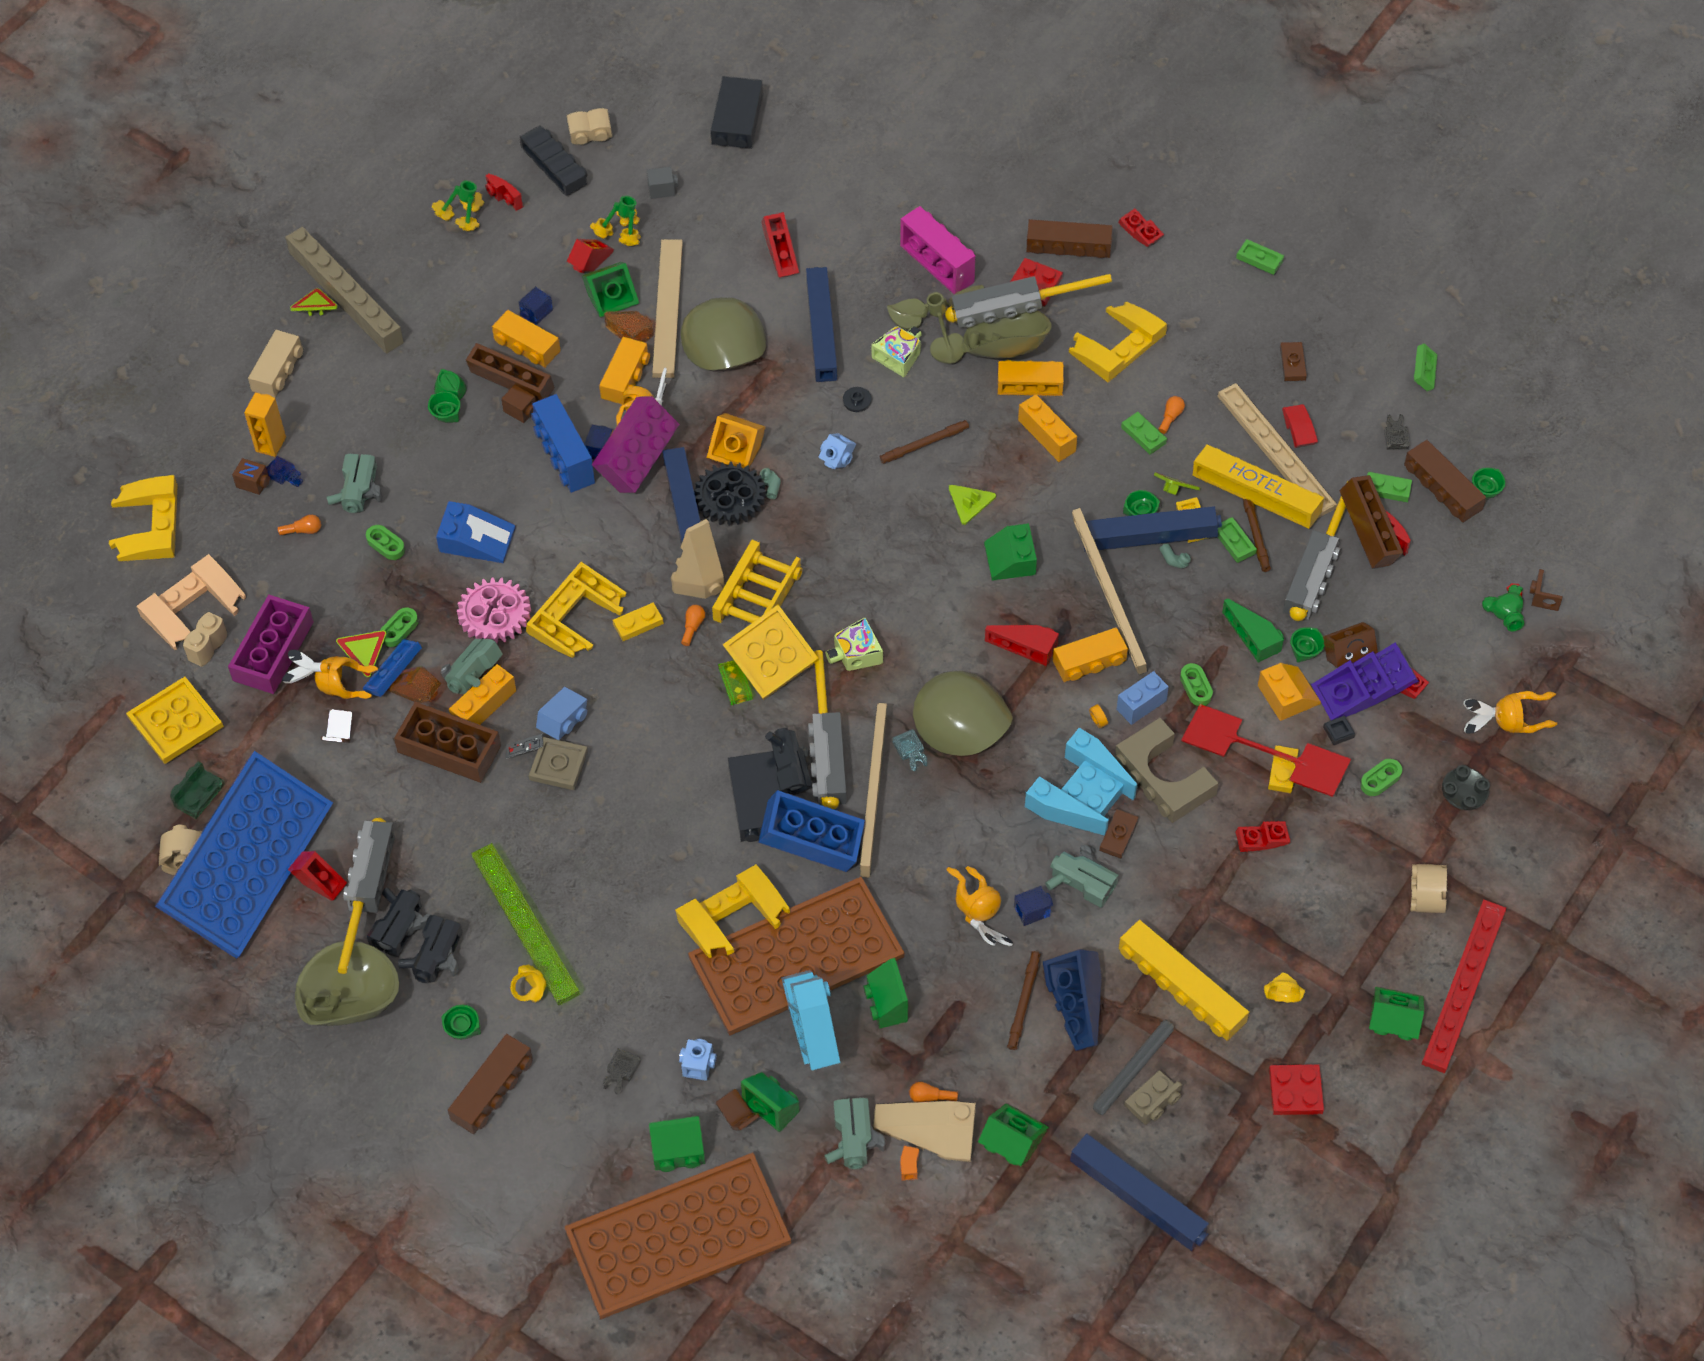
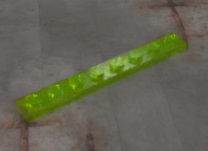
M491 843L472 852L473 861L536 969L543 974L546 986L557 1005L559 1006L579 996V989L494 845Z

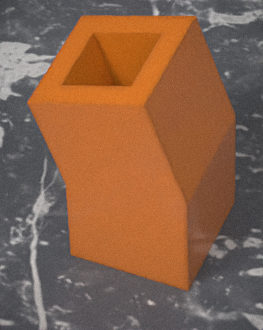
M904 1145L900 1159L902 1180L917 1179L919 1149Z

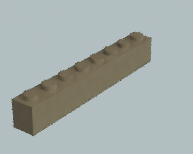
M303 226L285 237L289 253L386 354L404 343L400 326Z

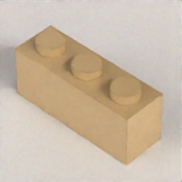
M275 330L248 377L253 392L263 395L268 394L276 398L279 390L283 389L288 374L292 373L297 358H300L303 353V346H301L299 336Z

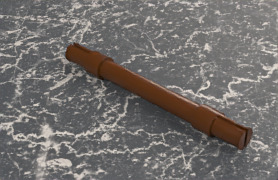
M966 420L957 422L912 443L894 448L880 455V460L882 464L891 462L941 439L954 436L965 429H969L968 422Z
M1243 499L1244 510L1249 520L1262 572H1268L1271 570L1269 556L1261 535L1255 512V504L1251 500Z
M1037 951L1031 952L1029 964L1026 967L1025 980L1014 1022L1009 1033L1010 1038L1007 1048L1010 1050H1017L1019 1038L1022 1035L1032 987L1039 969L1038 964L1041 953Z

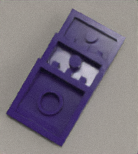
M1395 642L1377 654L1372 651L1354 663L1351 660L1311 685L1330 720H1334L1344 715L1345 717L1376 705L1417 683L1418 679L1400 647Z

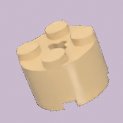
M175 825L173 830L161 836L159 866L162 865L164 872L171 875L176 874L202 831L187 829L184 825Z
M1412 865L1411 911L1425 913L1446 912V865Z

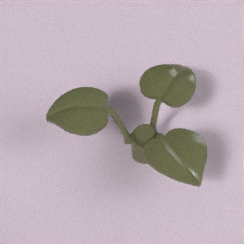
M972 286L963 289L954 295L983 289L984 286ZM934 292L927 297L925 305L919 299H906L893 305H887L892 321L903 329H910L912 326L919 327L922 323V318L927 317L928 311L931 315L938 317L943 337L936 338L930 346L932 357L939 362L947 364L956 363L963 357L965 353L962 350L963 337L958 333L947 336L942 318L946 307L952 306V310H954L952 297L948 303L941 293Z

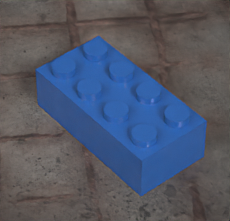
M557 394L532 403L534 412L531 413V417L535 424L533 426L537 438L542 439L544 452L551 455V464L554 470H559V478L562 485H567L572 493L595 484L592 458Z
M777 790L767 802L758 843L847 872L857 861L865 820Z

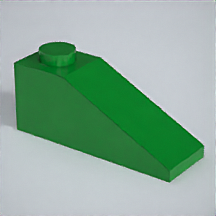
M1229 598L1224 600L1223 615L1258 663L1282 651L1283 634L1270 621Z

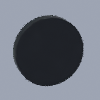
M863 387L849 388L843 395V404L849 411L862 412L871 405V394Z

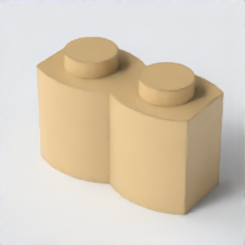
M600 108L589 112H575L567 115L572 144L582 145L592 140L605 141L612 137L607 109Z
M210 612L206 613L198 621L196 629L187 635L183 647L188 661L202 667L212 659L214 650L219 648L227 637V631L221 617Z

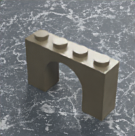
M1159 718L1116 745L1115 759L1143 789L1146 798L1158 806L1161 815L1174 823L1216 796L1219 783L1205 767L1178 782H1166L1152 774L1148 763L1154 757L1172 747L1175 733Z

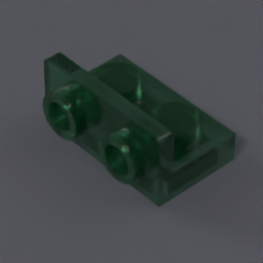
M198 761L193 767L188 769L183 780L173 787L170 797L175 808L197 819L224 787L225 783L223 779L205 770L203 763Z

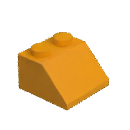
M726 413L717 416L706 458L723 462L727 465L732 461L733 466H737L741 462L742 468H745L747 465L750 466L760 449L766 426Z
M1279 663L1260 671L1258 687L1280 721L1321 704V701L1298 666Z

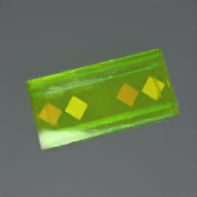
M732 660L718 664L730 704L735 705L753 700L748 680L735 661Z

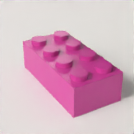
M919 206L901 218L900 246L947 289L956 294L974 283L976 258L974 252L969 248L967 249L958 237L948 232L943 224H939L930 212L925 211Z

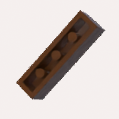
M1029 219L1026 252L1110 258L1113 225Z
M478 343L475 344L466 358L471 373L509 390L515 384L534 395L536 401L549 397L555 388L551 375Z
M1428 440L1407 452L1404 463L1407 471L1414 474L1421 484L1428 488L1435 495L1436 499L1450 510L1454 517H1457L1464 523L1483 510L1486 496Z
M1371 476L1353 477L1339 490L1371 568L1390 566L1403 554V551Z
M506 1033L447 1109L450 1120L473 1135L478 1129H482L488 1122V1116L494 1109L497 1110L502 1104L503 1097L507 1091H511L516 1086L520 1074L523 1071H527L531 1066L533 1057L530 1047Z

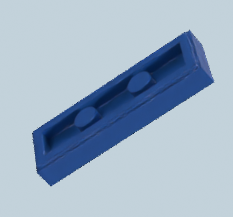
M403 639L380 666L378 671L364 685L363 690L371 695L381 697L422 649L419 642Z

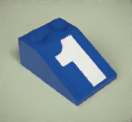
M448 501L436 536L439 552L504 564L516 527L514 524L472 505Z

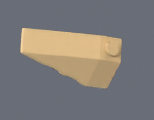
M705 519L686 530L681 545L683 550L682 556L677 558L676 564L678 568L671 576L672 590L676 594L706 599L712 595L719 594L724 588L722 568L709 522Z
M941 1101L876 1104L873 1129L898 1140H905L915 1144L919 1149H927L938 1154L937 1156L943 1159L970 1162L975 1103Z

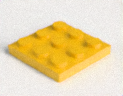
M776 605L723 644V647L763 700L819 660L779 605Z
M186 677L181 678L126 713L129 720L164 764L224 727L222 721Z

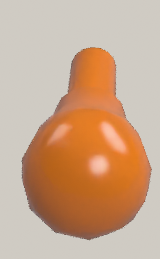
M1173 396L1167 400L1164 419L1158 429L1160 433L1166 434L1172 421L1184 411L1185 403L1181 397Z
M307 515L295 521L294 524L278 527L279 535L294 532L314 534L320 530L321 521L316 515Z
M692 605L686 610V630L681 644L684 646H690L694 632L697 631L705 619V611L700 605Z
M916 1082L911 1086L909 1095L915 1103L938 1100L957 1102L958 1092L939 1090V1088L925 1082Z

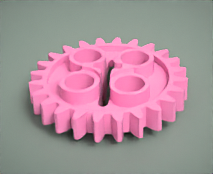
M492 577L490 583L482 579L481 586L474 583V590L467 588L468 595H461L462 601L458 602L459 609L457 610L459 624L462 625L463 632L468 631L470 638L475 635L476 639H493L496 644L498 639L501 638L505 643L507 636L512 639L515 638L514 632L521 634V627H526V620H530L531 606L529 597L526 596L525 590H520L519 584L513 586L512 580L505 584L503 578H500L499 582H495L494 577Z

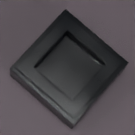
M1345 715L1323 725L1333 745L1355 737V732Z

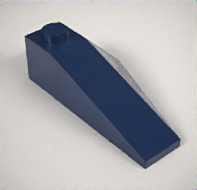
M1079 949L1043 961L1046 986L1049 992L1053 993L1057 1002L1055 1006L1065 1019L1064 1026L1075 1051L1097 1046L1102 978L1098 952Z

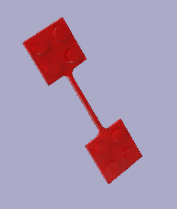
M1202 704L1199 705L1181 739L1182 742L1223 757L1232 743L1239 742L1291 761L1295 764V769L1289 779L1290 782L1331 797L1334 796L1351 762V759L1309 743H1307L1302 755L1296 758L1238 737L1236 733L1243 719Z

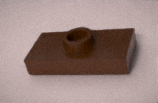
M1281 342L1280 352L1284 381H1306L1307 375L1302 342Z
M1116 809L1099 851L1122 859L1139 817Z

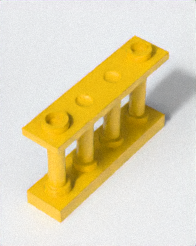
M751 540L712 607L713 620L722 623L725 616L731 615L753 623L760 618L733 607L734 600L739 598L767 608L764 614L776 605L781 606L795 580L798 581L802 575L803 568H801L800 558L796 557L792 565L789 566L763 556L762 552H760V542ZM762 564L786 575L780 583L756 574L752 569L755 565ZM745 581H752L773 589L776 593L772 600L744 590L742 586Z

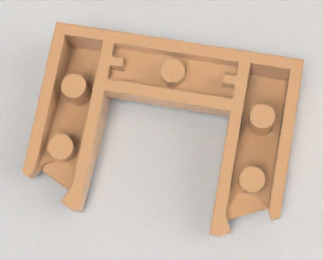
M209 554L191 566L192 573L163 594L157 596L154 593L137 605L140 616L174 650H177L176 642L185 640L190 633L189 629L175 614L207 590L233 616L237 615L239 611L234 606L238 597L246 599L244 592Z

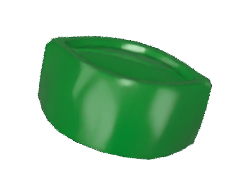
M441 369L436 379L434 390L435 394L451 392L461 400L467 391V386L458 374Z
M439 392L431 395L428 402V410L433 417L441 422H458L460 400L451 392Z
M1481 468L1472 476V484L1486 496V499L1497 496L1505 487V477L1499 469Z
M1145 490L1134 491L1126 498L1123 514L1133 516L1157 513L1160 509V501L1151 492Z
M1299 628L1292 634L1290 644L1296 662L1300 663L1310 660L1322 652L1324 639L1317 628Z
M456 1005L442 1015L444 1031L454 1039L464 1040L481 1034L478 1014L475 1009L468 1005Z

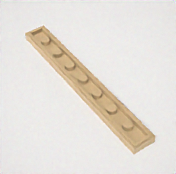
M661 240L653 378H661L664 368H667L665 378H674L682 240Z
M1237 383L1219 391L1218 398L1284 478L1291 483H1295L1324 497L1323 509L1319 517L1335 510L1337 507L1336 502Z
M1080 508L1073 510V522L1139 675L1147 672L1145 659Z
M885 703L877 705L860 874L862 877L869 878L887 717V704Z

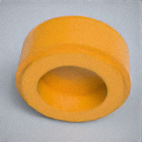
M1098 704L1089 708L1090 716L1098 728L1108 725V720Z

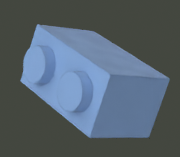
M1153 671L1118 695L1116 710L1132 725L1167 701L1169 686Z
M564 687L538 711L536 728L560 740L565 734H569L579 721L582 722L587 715V699Z

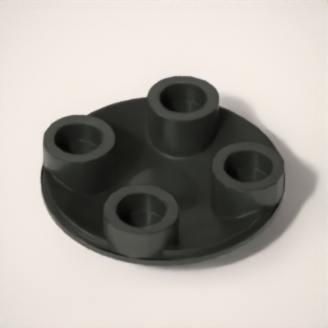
M1460 765L1445 776L1442 783V792L1452 806L1461 810H1474L1486 802L1490 783L1478 771L1466 765Z

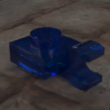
M279 456L266 467L270 479L281 485L288 481L292 485L299 487L303 482V479L299 478L301 473L295 469L294 464Z

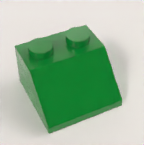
M618 262L582 275L587 294L599 317L639 303L625 262Z
M1029 523L1006 526L984 541L992 581L1036 575L1037 558Z
M891 958L867 975V985H863L866 999H871L872 1002L870 1007L872 1020H877L879 1029L908 1022L907 995L896 959Z
M1375 986L1369 1029L1379 1035H1388L1390 1033L1398 1035L1399 1038L1404 1040L1418 1039L1424 1015V996Z
M760 1072L743 1079L741 1082L742 1099L748 1108L754 1113H758L764 1121L779 1133L800 1112L797 1096L791 1091L786 1092L782 1089L774 1077H767L764 1073Z
M1006 1103L989 1116L978 1142L984 1145L986 1150L1005 1157L1009 1163L1022 1166L1031 1158L1049 1127Z
M699 1116L649 1123L655 1171L670 1172L675 1168H696L701 1164H705Z

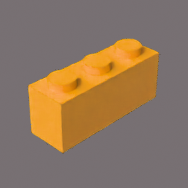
M509 310L492 326L494 340L498 344L507 346L514 353L523 355L532 363L539 364L544 368L561 351L558 337Z
M626 337L622 338L599 385L601 399L622 404L621 399L624 391L634 386L636 381H640L642 369L649 362L650 353H648L647 343Z
M998 361V395L1037 394L1041 396H1062L1063 362Z
M255 392L244 412L256 452L276 457L286 438L276 398L268 394L263 395Z
M1037 394L1019 404L1018 421L1058 462L1076 452L1077 435Z
M1116 627L1054 648L1053 663L1063 682L1075 681L1084 675L1098 673L1104 668L1121 665L1127 660L1128 648Z
M498 664L495 665L480 679L479 687H472L449 708L450 714L481 725L516 692L514 676Z

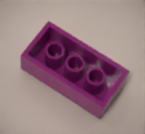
M652 396L636 397L592 463V466L620 493H635L680 424Z
M268 594L228 665L232 680L275 694L283 676L292 663L288 657V651L299 650L314 623L310 607Z

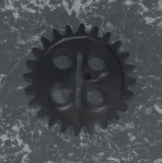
M730 461L729 466H725L721 462L720 468L712 465V472L706 469L705 476H699L700 482L695 483L696 489H694L698 511H703V517L710 515L711 522L717 518L719 525L723 521H727L728 526L731 525L732 521L739 525V519L748 522V515L755 518V511L760 512L761 505L765 504V482H762L761 475L757 476V470L750 472L749 465L742 468L741 462L737 466H733L732 461Z

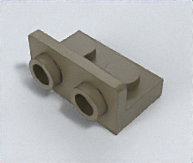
M1159 1070L1125 1101L1124 1106L1141 1122L1147 1125L1151 1120H1158L1164 1113L1163 1109L1169 1104L1171 1106L1180 1099L1182 1084L1179 1081L1174 1084Z

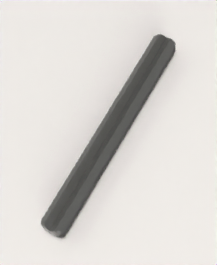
M1168 1020L1162 1021L1093 1104L1095 1112L1100 1115L1105 1114L1173 1032L1174 1025Z

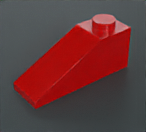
M784 212L764 216L761 223L778 278L799 274Z
M987 625L985 628L986 642L1044 666L1048 665L1053 656L1054 648L1058 646L1059 633L1051 628H1044L1039 625Z

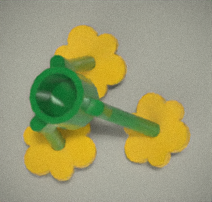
M466 180L461 182L460 186H455L453 193L446 203L439 200L432 204V208L438 217L448 221L450 217L454 216L453 208L450 204L458 195L460 203L463 204V208L467 212L466 217L463 216L461 219H456L455 223L461 229L471 231L475 230V227H479L477 219L471 217V211H479L480 207L484 205V201L482 200V195L476 192L477 185L472 181Z

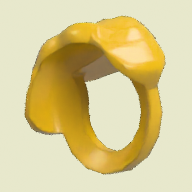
M528 964L519 966L518 974L511 981L510 990L515 999L519 1001L531 1000L536 1003L543 996L546 981L539 970ZM521 977H525V980L532 986V989L524 996L519 995L515 988L517 980Z
M1284 972L1269 982V984L1264 985L1266 998L1276 1002H1300L1305 993V990L1297 984V981Z

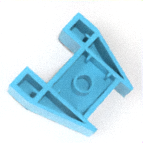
M1078 728L1066 743L1065 758L1079 766L1077 771L1061 790L1039 776L1026 792L1025 807L1043 819L1105 836L1109 819L1104 816L1122 794L1134 800L1137 783L1099 739Z
M810 970L781 977L804 1064L809 1063L811 1070L840 1063L827 996H830L827 981L823 982L822 978L817 975L813 976V972Z

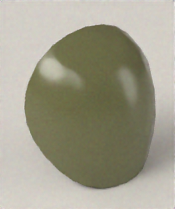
M722 297L709 299L690 310L682 324L681 343L685 354L695 365L707 370H726L748 364L762 356L766 349V335L758 315L750 306L735 298Z
M1038 310L1032 313H1020L1011 318H999L990 323H978L967 328L962 340V350L972 355L988 358H1011L1032 352L1044 342L1051 330L1052 324L1049 318Z
M949 671L934 676L924 684L914 702L913 718L923 740L932 748L950 755H973L987 749L1004 735L1013 720L1010 709L999 693L984 679L976 674L964 671Z
M345 941L323 948L306 964L296 984L295 1002L301 1019L309 1025L339 1026L362 1022L378 1016L393 1002L399 990L398 974L389 958L373 946L354 941L347 973L340 974L337 970Z

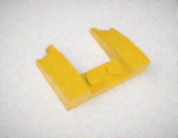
M1124 302V305L1115 308L1112 306L1106 308V313L1132 331L1128 337L1111 351L1078 332L1075 333L1073 338L1076 341L1075 346L1069 348V353L1106 382H1110L1166 335L1167 323L1145 309L1129 302Z
M174 475L143 479L120 487L122 492L117 499L111 501L112 508L153 505L152 529L150 532L109 540L110 548L114 549L117 547L120 552L116 556L118 561L174 558L178 486Z
M580 562L526 624V633L550 648L573 658L575 657V652L582 649L589 651L593 648V644L562 624L561 621L583 596L621 616L623 607L619 606L620 598L626 597V592L583 562Z
M757 864L736 875L737 882L703 902L699 903L695 898L675 909L678 923L708 958H712L711 949L724 947L727 955L734 953V948L715 922L752 902L775 929L781 925L780 920L776 917L782 909L785 913H790V908Z

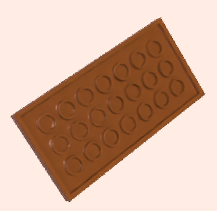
M862 877L791 907L789 914L784 911L780 912L776 918L780 920L781 925L776 929L767 919H764L725 936L734 948L733 954L727 955L724 947L711 949L712 958H708L701 948L688 953V957L729 1036L789 1009L781 977L810 970L813 972V976L817 975L822 978L823 982L827 981L831 991L871 973L891 958H895L896 961L904 958L903 949Z
M754 1153L564 1226L600 1320L791 1244V1238Z

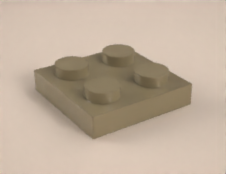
M543 737V747L537 751L529 773V780L574 790L588 752L587 746Z

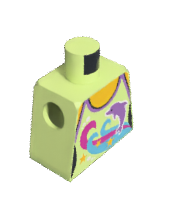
M914 326L907 332L900 327H894L872 344V358L905 377L920 355L921 341L918 338L922 335L921 331Z
M866 618L834 635L835 648L825 652L830 664L842 660L848 671L883 663V650Z

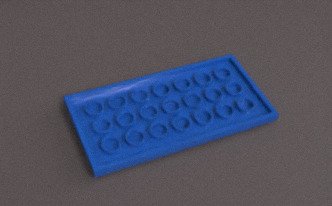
M254 751L155 907L237 959L291 873L288 870L301 852H304L333 802Z

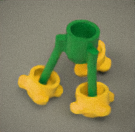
M622 196L619 202L614 203L613 209L607 218H599L596 223H591V229L594 230L598 237L603 239L608 235L612 236L613 227L610 220L616 213L620 218V224L622 226L628 225V228L623 229L622 233H620L621 238H619V242L627 246L639 244L638 239H641V235H639L638 230L633 229V224H638L640 220L635 209L636 200L631 196Z

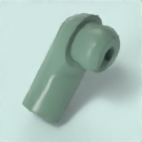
M763 468L760 475L762 476V481L768 486L766 497L772 500L776 499L781 480L772 470Z
M1164 544L1159 549L1170 566L1182 569L1186 568L1191 561L1187 553L1174 554L1169 544Z

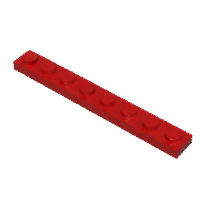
M1483 899L1421 1065L1442 1073L1446 1072L1506 907Z

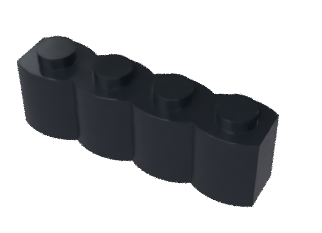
M539 125L519 136L520 145L524 152L533 159L535 164L545 172L547 177L556 184L564 195L567 196L587 185L586 177L588 175L585 168L576 163L572 154L564 151L563 145L553 139L548 129H544Z

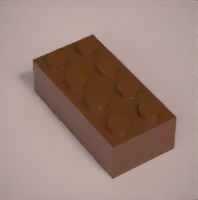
M414 702L394 737L398 753L479 783L482 782L501 747L498 731L418 702Z

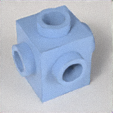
M839 433L829 434L828 438L821 445L819 458L824 460V464L832 469L846 467L852 460V452L856 443Z
M702 1039L687 1041L686 1048L681 1049L679 1062L682 1063L683 1077L707 1081L709 1070L714 1068L716 1062V1053H713L711 1043Z

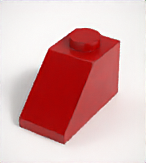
M576 239L567 262L572 264L573 269L580 273L585 271L593 272L613 253L614 249L600 240Z
M316 851L301 852L288 869L304 886L331 901L336 898L347 884Z

